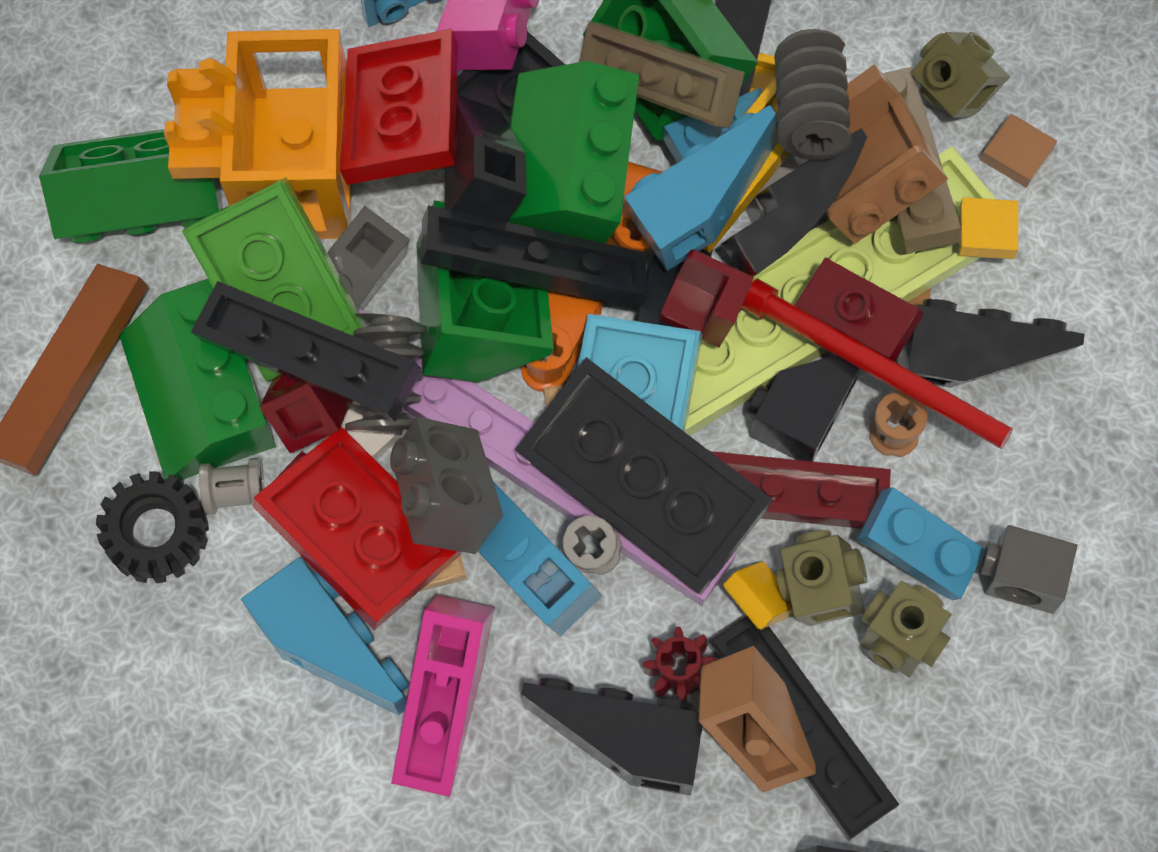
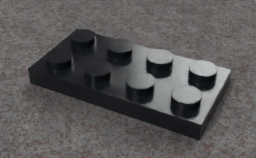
M587 357L515 449L700 595L704 593L774 502L771 497Z

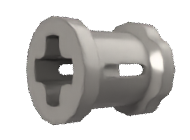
M260 458L249 459L248 465L214 468L211 463L200 464L199 486L205 514H215L217 509L221 507L250 504L253 506V497L265 488Z
M594 515L582 516L574 520L567 527L563 537V549L567 558L582 572L604 575L612 571L619 564L622 541L618 533L604 519ZM589 534H592L597 539L606 536L600 543L604 553L596 559L589 553L581 556L586 550L583 539Z

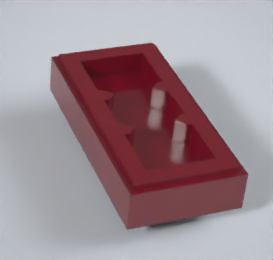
M826 257L795 304L798 308L894 362L924 316V313L918 307Z

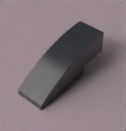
M862 128L851 134L852 144L843 154L825 160H809L756 195L766 215L722 243L737 270L752 277L756 276L785 255L816 225L837 198L857 163L867 140V136Z

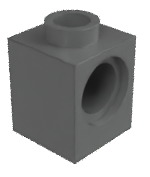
M1007 525L997 542L988 540L982 556L979 574L989 577L985 594L1054 614L1066 598L1078 544Z

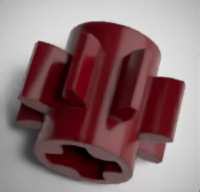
M680 626L675 628L674 637L664 642L653 637L651 642L656 652V660H647L642 665L646 675L660 676L653 687L655 696L659 699L670 691L677 694L679 700L687 702V695L693 694L697 690L700 692L701 666L717 661V658L711 656H701L708 647L707 637L703 634L692 641L684 637ZM681 656L687 657L689 664L686 665L685 675H674L672 668L676 665V658Z

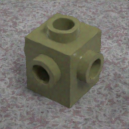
M945 32L936 35L923 47L920 52L922 60L911 72L923 85L920 88L923 97L940 110L945 109L953 118L974 116L1010 78L991 57L994 54L991 45L974 32Z
M820 530L800 535L796 538L797 545L780 549L784 567L777 568V581L784 601H791L795 619L807 626H814L865 613L860 584L867 583V572L862 554L858 548L852 549L851 545L839 535L832 536L830 531Z
M901 580L890 596L880 590L863 614L861 620L869 625L860 645L867 649L870 658L884 669L893 673L901 672L910 678L921 661L932 667L951 639L950 636L942 632V629L952 614L942 608L944 604L935 593L920 585H913L911 587ZM900 618L909 623L910 625H912L913 627H915L916 629L906 628L901 623Z

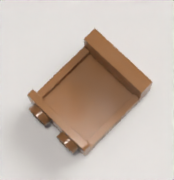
M875 64L848 83L846 91L849 96V108L847 111L850 113V127L848 130L852 134L862 128L867 136V140L852 173L835 201L826 211L830 221L854 244L878 230L883 224L948 180L901 93Z

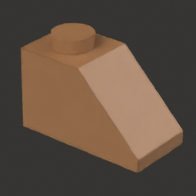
M754 646L701 666L699 722L762 792L816 774L815 761L785 682Z

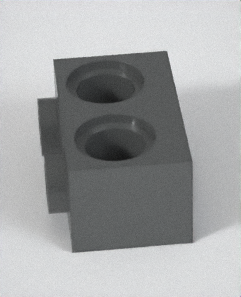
M416 417L403 438H399L395 442L390 456V466L396 475L402 499L401 508L404 516L407 518L412 541L415 544L476 554L503 517L478 430Z

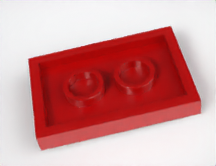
M452 28L347 49L340 172L347 185L455 165L458 43Z
M340 427L339 431L328 436L253 497V508L374 631L461 555L460 551L413 543L407 518L402 512V499L397 481L342 427Z

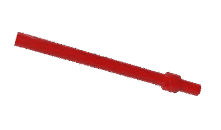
M759 278L752 282L741 307L742 309L760 319L766 316L770 317L1000 449L1009 440L1013 428L778 296V289Z

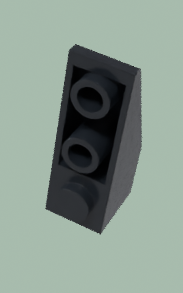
M457 95L455 165L445 167V209L507 222L527 195L526 152L501 110Z
M925 299L922 305H916L924 313V316L898 355L897 363L937 386L952 388L1066 353L1082 346L1085 334L1067 331V323L1060 320L1036 318L1033 319L1032 324L1011 321L1012 313L1003 310L979 309L976 315L956 311L957 304L951 301Z
M540 678L538 685L523 684L522 701L524 708L628 784L691 796L703 727L699 722V712L692 711L693 705L691 703L674 698H659L656 705L633 701V694L615 688H599L597 695L573 691L574 685L572 683L556 678Z

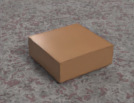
M1010 114L984 150L980 161L1027 188L1053 151L1057 140L1015 115Z

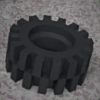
M149 471V480H143L139 473L131 475L129 477L133 485L125 489L121 482L117 483L112 488L117 495L115 499L111 500L105 496L100 504L105 511V515H97L96 525L101 533L97 534L99 544L121 573L127 577L129 574L132 575L138 582L147 583V578H153L156 584L167 582L166 576L174 574L176 578H179L186 574L183 570L186 564L190 563L192 566H195L200 560L197 554L199 548L204 550L206 548L208 539L205 536V531H209V525L203 507L193 490L187 484L183 486L178 477L169 474L167 480H165L161 473L156 471ZM152 509L168 511L174 516L175 528L167 542L154 548L142 547L134 542L132 528L136 519L141 514Z

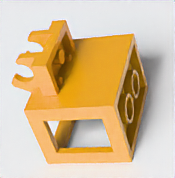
M340 30L227 32L225 66L213 58H207L199 61V68L174 69V71H170L167 76V86L175 104L174 121H167L165 123L164 136L169 146L168 169L172 179L220 178L228 205H231L286 177L319 239H338L351 223L352 184L347 185L340 172L347 64ZM320 51L327 87L266 89L256 53Z

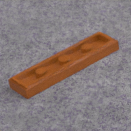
M96 264L0 422V463L34 476L37 475L148 289L147 284L139 276Z

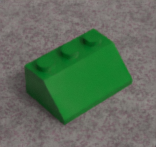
M603 0L590 21L602 23L745 72L742 86L758 63L757 59L712 0ZM636 96L635 111L655 140H663L664 126L688 117L685 114Z
M590 61L518 74L509 125L526 152L527 195L507 222L606 243L621 223L639 74Z
M164 129L53 145L39 174L54 239L70 237L71 241L75 243L90 242L101 238L104 232L125 229L127 234L137 235L151 232L157 229L158 224L179 221L180 225L189 226L221 210L222 193L220 178L172 179L168 169L169 146L164 136Z
M434 200L432 206L445 209V202ZM420 234L416 243L420 323L427 326V332L421 334V348L425 349V355L422 356L423 375L480 382L551 355L554 348L547 289L421 264Z
M208 278L161 294L119 336L165 480H167L169 474L178 477L179 480L199 474L200 464L211 463L214 468L276 447L267 419L259 408L261 401L247 360L204 342L191 333L213 290V286Z

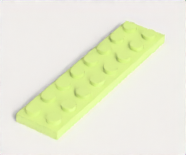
M953 146L939 154L943 170L948 178L947 183L958 219L962 197L996 199ZM893 217L878 230L856 244L829 219L809 231L785 255L754 276L753 281L759 278L775 287L779 291V297L795 305L826 257L909 302L981 257L959 256V243L905 253L896 217ZM741 308L733 327L720 348L703 340L701 342L685 433L689 436L751 399L760 385L769 388L772 386L779 371L810 363L828 350L768 316L760 319Z

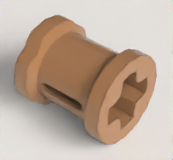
M900 391L884 396L877 405L875 418L870 425V441L874 448L885 456L903 457L910 454L918 445V437L925 429L928 419L926 407ZM911 410L914 412L913 416L909 415ZM890 421L895 425L903 421L908 427L906 429L904 426L899 425L893 429L888 425V422Z

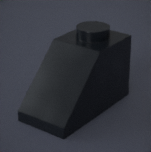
M832 356L779 371L770 388L760 385L749 405L746 415L753 418L750 437L795 460L814 461L862 370L838 356Z

